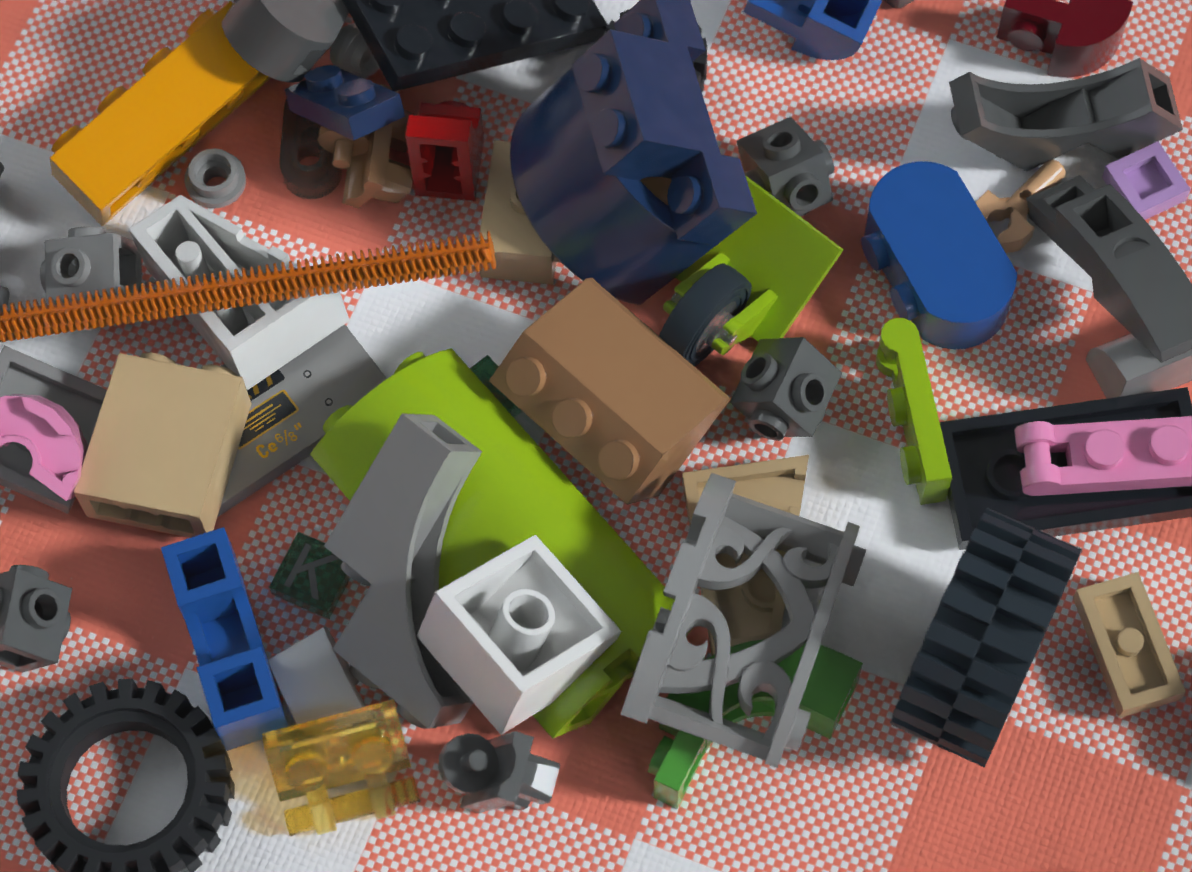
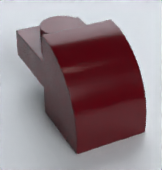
M1006 0L996 38L1010 42L1016 48L1024 51H1041L1051 54L1052 57L1047 75L1063 78L1087 75L1107 64L1117 52L1134 2L1129 0H1070L1069 4L1056 0Z

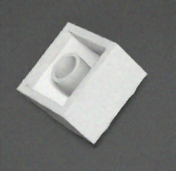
M535 534L436 591L417 637L499 734L502 735L549 706L618 639L621 630Z

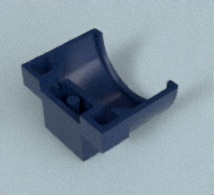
M690 0L638 1L614 23L615 30L610 29L572 64V67L523 111L516 122L510 143V165L514 186L524 212L541 240L556 258L582 281L586 278H593L617 300L641 305L757 214L740 158L721 155L692 63L706 49ZM646 177L671 179L667 194L669 205L658 199L640 180Z

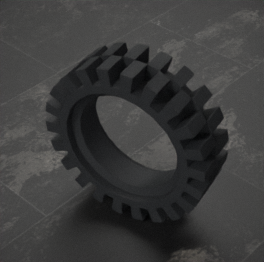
M118 679V689L108 690L104 682L89 686L92 696L83 701L79 699L76 693L62 700L68 710L59 718L50 711L41 720V723L47 730L42 738L31 734L25 746L31 754L30 761H20L17 774L24 783L23 789L16 790L18 805L25 813V817L21 819L26 831L34 839V844L59 872H180L186 867L190 872L196 871L203 864L199 859V855L206 848L214 852L221 839L217 831L220 825L228 827L232 815L228 801L229 798L235 799V784L230 776V771L233 770L231 761L207 715L198 705L194 708L186 695L175 689L172 694L166 693L161 683L147 680L145 688H138L133 679ZM125 731H146L161 736L177 747L183 755L187 766L188 785L183 804L174 819L161 832L145 841L129 845H108L90 839L79 831L73 824L67 807V787L71 772L80 757L93 744L112 734Z

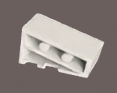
M182 195L177 196L129 228V232L146 269L156 281H160L162 288H165V279L168 280L170 287H172V278H175L177 284L180 285V277H183L185 284H188V276H191L193 283H196L195 275H198L201 282H203V274L206 273L208 280L211 281V273L214 272L216 279L219 280V271H222L226 279L227 270L230 271L232 277H235L234 269H237L239 275L242 276V268H245L247 274L250 275V267L253 266L255 274H258V265H260L263 273H266V264L269 265L270 270L273 272V263H276L278 269L282 270L281 262H284L286 268L289 269V261H291L288 253L275 246L268 249L245 236L242 228ZM292 262L294 268H297V264ZM332 291L330 294L324 292L323 295L318 296L316 294L312 297L308 295L305 298H302L301 295L298 299L293 297L287 300L285 298L283 301L277 300L272 303L269 301L265 304L262 301L258 305H255L254 302L251 306L246 304V306L240 307L238 305L236 308L230 307L225 310L223 307V309L218 311L215 309L211 312L207 310L204 313L200 311L197 314L192 312L189 315H185L227 368L238 376L243 377L247 390L350 321L340 291L338 293Z

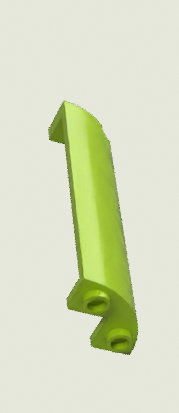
M452 348L425 356L423 352H416L401 362L392 376L372 389L353 406L345 405L333 412L327 418L322 428L326 434L318 442L310 455L347 499L351 501L401 414L435 415L480 449L482 453L460 490L449 517L442 544L438 590L536 534L621 630L618 639L549 706L533 715L552 739L590 724L625 680L633 678L648 632L653 630L660 608L663 607L671 610L675 599L663 595L665 586Z

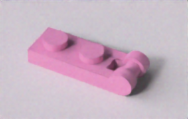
M1192 416L1062 425L1034 421L1021 424L1014 430L1017 451L1024 453L1026 467L1020 471L1022 491L1026 495L1045 496L1192 486ZM1066 452L1067 467H1058L1055 464H1051L1050 453Z

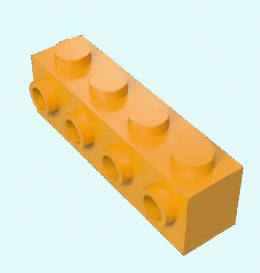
M231 0L217 13L210 8L200 14L187 29L186 33L189 36L173 51L169 47H164L155 53L142 69L144 76L128 90L123 85L114 89L97 107L99 115L83 129L79 125L72 126L53 144L51 150L54 154L49 157L52 176L102 227L271 79V77L259 72L248 64L229 43L221 22L233 4Z

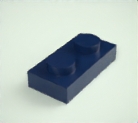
M326 65L312 69L306 73L305 80L284 89L291 112L353 141L405 117L399 93L335 65Z

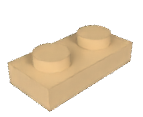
M1139 572L1077 589L1073 600L1118 717H1125L1182 700L1186 693Z

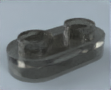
M286 98L279 159L283 181L288 190L298 197L305 199L324 197L334 191L339 185L343 169L334 167L332 164L333 153L319 145L318 134L321 125L291 112ZM308 156L319 158L318 162L310 166L300 164Z

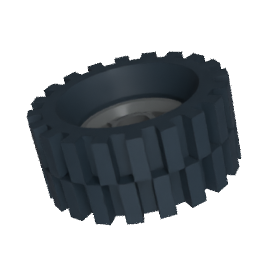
M986 508L969 539L965 552L955 568L949 585H947L940 605L928 627L924 641L900 693L890 724L985 768L1082 549L990 508Z

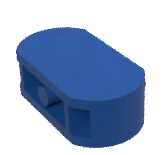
M918 161L900 165L886 173L876 184L871 194L861 245L872 269L875 271L882 269L892 286L890 288V296L896 312L900 318L911 320L916 325L921 339L932 345L946 349H967L986 342L1004 324L1017 283V271L957 171L939 163Z

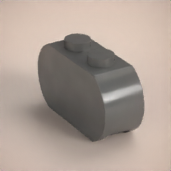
M232 0L234 2L221 23L229 43L248 64L273 79L294 83L301 82L305 78L306 73L310 71L325 51L334 43L349 12L342 0Z

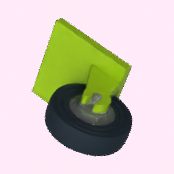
M747 176V183L757 214L675 277L680 283L674 288L675 293L671 300L666 301L663 305V310L669 314V317L659 336L694 367L703 361L713 350L721 355H725L734 345L749 337L754 338L758 342L760 339L783 338L844 250Z

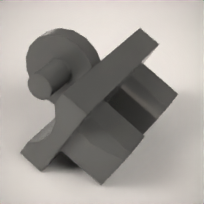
M517 731L490 740L477 734L467 733L452 738L443 746L439 754L438 769L442 780L449 788L458 793L465 794L460 808L479 814L505 806L523 810L528 808L531 801L541 805L550 803L560 763L530 754L534 737Z

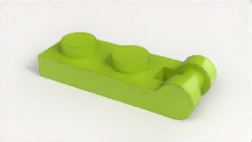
M894 318L887 321L881 330L880 345L876 354V365L882 374L892 378L894 388L887 390V402L892 425L894 427L903 426L907 446L900 448V461L906 485L916 484L920 505L944 502L947 498L952 474L919 332L916 325L910 320Z

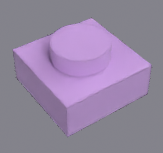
M1159 141L1106 165L1102 175L1106 185L1111 184L1144 220L1186 201L1191 190Z

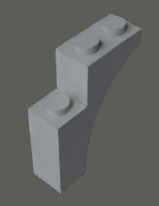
M401 414L324 547L343 561L341 569L353 580L370 586L333 647V650L351 665L349 671L358 681L371 688L381 689L398 703L397 711L405 720L417 727L430 729L461 723L473 704L470 698L418 639L417 634L434 593L438 591L442 544L449 517L458 494L482 451L435 415Z

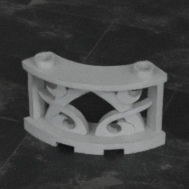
M711 473L693 513L686 541L681 543L663 591L664 596L675 599L671 610L663 607L660 608L653 630L648 632L621 715L646 724L648 719L763 759L765 760L764 764L778 768L785 747L797 752L799 750L811 712L799 709L800 702L841 583L854 587L867 549L854 545L860 529L859 525L848 522L843 532L733 493L736 481ZM776 549L786 552L784 558L776 551ZM743 552L749 556L743 564L735 568L722 566L715 557L722 553L728 554L734 558L735 564H737L742 558ZM802 559L810 560L812 562L821 564L822 566H810L806 564ZM762 568L779 591L787 608L790 623L766 640L737 653L730 654L731 638L726 619L710 600L696 593L697 587L712 590L737 587L752 579ZM825 586L815 615L805 588L815 589ZM705 627L710 630L715 645L714 659L704 660L708 647L707 640L699 646L688 642L686 634L690 629ZM805 644L793 682L791 683L787 673L777 664ZM740 682L738 701L741 709L748 716H750L752 711L751 698L754 694L767 692L773 697L775 713L765 733L722 718L725 686ZM711 690L709 713L661 697L659 694H684Z

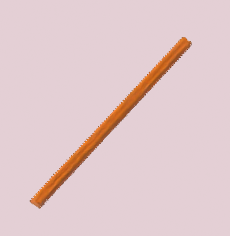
M487 231L486 240L482 232H479V241H476L474 233H471V242H468L466 234H464L463 243H460L458 236H455L456 244H452L450 237H447L448 245L446 246L442 238H439L440 247L436 246L434 239H431L432 248L428 247L426 240L423 241L424 249L420 248L418 242H415L416 250H413L411 244L407 243L408 251L406 252L403 245L399 244L400 253H397L395 246L392 245V254H389L385 246L384 255H381L379 248H376V256H373L371 249H368V257L365 258L363 250H360V259H357L355 251H352V260L349 259L347 252H345V261H342L338 253L336 254L337 262L333 261L331 255H328L329 263H326L324 257L320 256L321 264L319 265L316 258L313 257V266H310L308 259L305 258V267H302L300 259H298L297 268H294L291 260L289 261V269L286 268L284 262H281L282 270H279L277 264L273 263V272L270 270L269 265L266 264V273H263L261 266L258 265V274H255L253 266H251L250 275L247 274L245 268H242V276L239 275L237 269H234L235 277H232L230 271L227 270L226 279L222 271H219V280L216 279L214 272H212L211 281L208 280L206 273L203 274V282H201L198 275H195L196 283H193L191 276H188V284H185L183 277H180V285L177 284L175 278H172V287H170L167 279L164 280L165 288H162L159 280L156 281L157 289L154 288L152 282H149V290L146 289L144 283H141V291H139L137 284H133V292H131L129 285H126V294L121 286H118V295H116L112 287L110 288V296H108L106 289H102L103 297L100 296L98 290H95V298H93L90 291H87V299H85L83 292H80L79 300L75 293H72L71 302L67 294L64 295V303L60 295L56 296L57 304L54 303L52 297L48 299L49 305H47L45 298H41V306L37 299H34L33 307L30 301L26 300V308H24L22 301L18 302V309L14 302L10 303L11 311H9L5 303L3 304V312L0 309V341L6 342L15 339L42 337L46 334L49 336L54 333L56 335L61 332L81 331L84 328L85 330H89L92 327L93 329L103 328L107 325L110 327L116 324L117 326L122 323L128 324L130 321L135 323L138 320L143 322L145 320L150 321L153 318L155 320L161 317L164 319L168 316L171 318L176 315L182 316L184 313L189 315L192 312L197 314L200 311L201 313L207 310L211 312L215 309L218 311L223 309V307L225 310L230 307L236 308L238 305L240 307L246 306V304L251 306L254 302L255 305L261 304L262 301L263 304L269 301L272 303L277 300L283 301L285 298L287 300L293 297L298 299L301 295L302 298L308 297V295L312 297L316 294L319 296L323 295L324 292L326 294H330L332 291L338 293L340 289L342 292L347 291L348 288L350 291H353L356 287L357 290H360L364 286L366 289L372 285L373 287H377L379 284L385 286L387 283L392 285L395 281L397 284L402 283L403 280L405 283L410 282L411 279L414 282L419 277L421 280H425L427 276L429 279H432L435 275L437 278H440L443 274L447 277L450 276L451 272L454 276L459 271L460 274H465L467 270L468 273L474 272L475 269L476 272H480L483 268L484 271H487L491 267L495 270L497 267L495 251L490 231Z

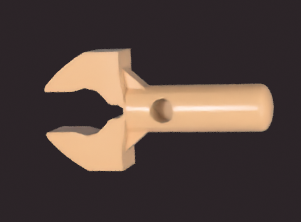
M1054 159L1045 162L1011 197L998 198L987 190L976 201L987 223L1003 221L1005 218H1009L1008 229L996 237L1005 253L1020 251L1032 239L1035 227L1027 221L1029 209L1026 198L1057 185L1066 176L1065 168L1060 162Z

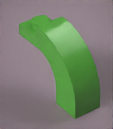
M766 639L730 647V654L752 647ZM805 644L777 664L787 673L791 683L793 682ZM820 645L799 705V709L811 712L807 729L831 740L858 684L863 665L862 662L839 651ZM715 654L712 655V656H710V657L707 658V659H714V658H715ZM740 682L725 686L722 708L723 719L736 723L751 717L774 716L775 703L769 693L758 692L751 698L753 707L750 716L743 712L738 701ZM711 690L684 694L669 693L667 699L709 713ZM659 723V729L675 736V739L664 736L650 761L648 772L655 775L653 798L678 809L712 741Z

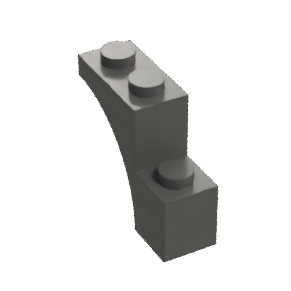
M1141 58L1099 74L1063 82L1013 84L989 80L971 72L949 82L954 107L951 109V119L958 134L963 139L969 140L993 153L996 157L1002 158L1026 172L1086 143L1102 149L1117 159H1121L1183 130L1170 77Z

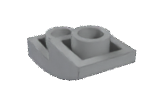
M324 626L269 658L268 662L302 736L326 779L329 781L381 751L389 743L355 687L359 681L350 673L348 662L333 650L336 642L328 628Z

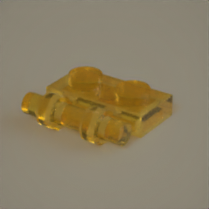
M394 699L262 733L265 754L280 802L307 795L309 804L284 810L290 836L315 829L318 836L337 831L338 823L375 814L376 820L396 815L395 808L421 802L414 776L388 782L386 774L411 767ZM366 779L368 788L331 798L329 796L328 789Z

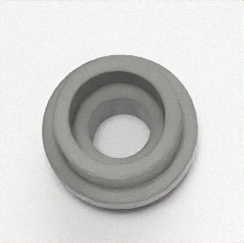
M212 148L203 150L193 157L186 169L184 181L187 192L194 202L206 208H222L232 204L242 195L246 186V174L242 163L237 157L222 149ZM214 177L226 179L219 185L206 186L207 182Z

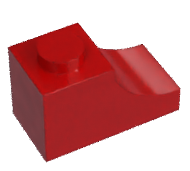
M452 100L442 101L439 104L421 102L419 114L409 115L405 136L415 196L475 201L485 138L481 108L469 107L465 103Z

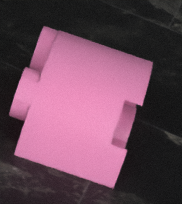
M12 394L0 397V448L4 445L7 447L12 442L24 445L32 456V468L29 474L65 501L76 497L74 489L81 477V468L89 446L83 436L80 425L63 406L42 396Z

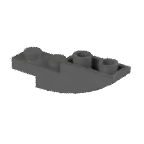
M1079 175L1026 198L1029 219L1092 278L1094 298L1161 363L1192 349V284L1150 225L1111 184L1096 190Z

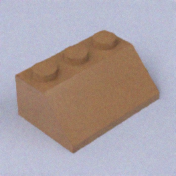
M586 278L526 328L489 380L626 505L660 496L731 399L593 278Z

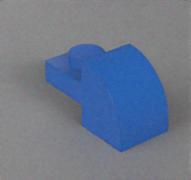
M748 0L743 13L796 38L791 50L817 59L841 60L853 56L859 50L882 0Z

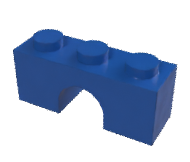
M225 527L161 547L176 601L185 620L199 666L196 668L213 725L226 751L289 731L290 728L237 557Z

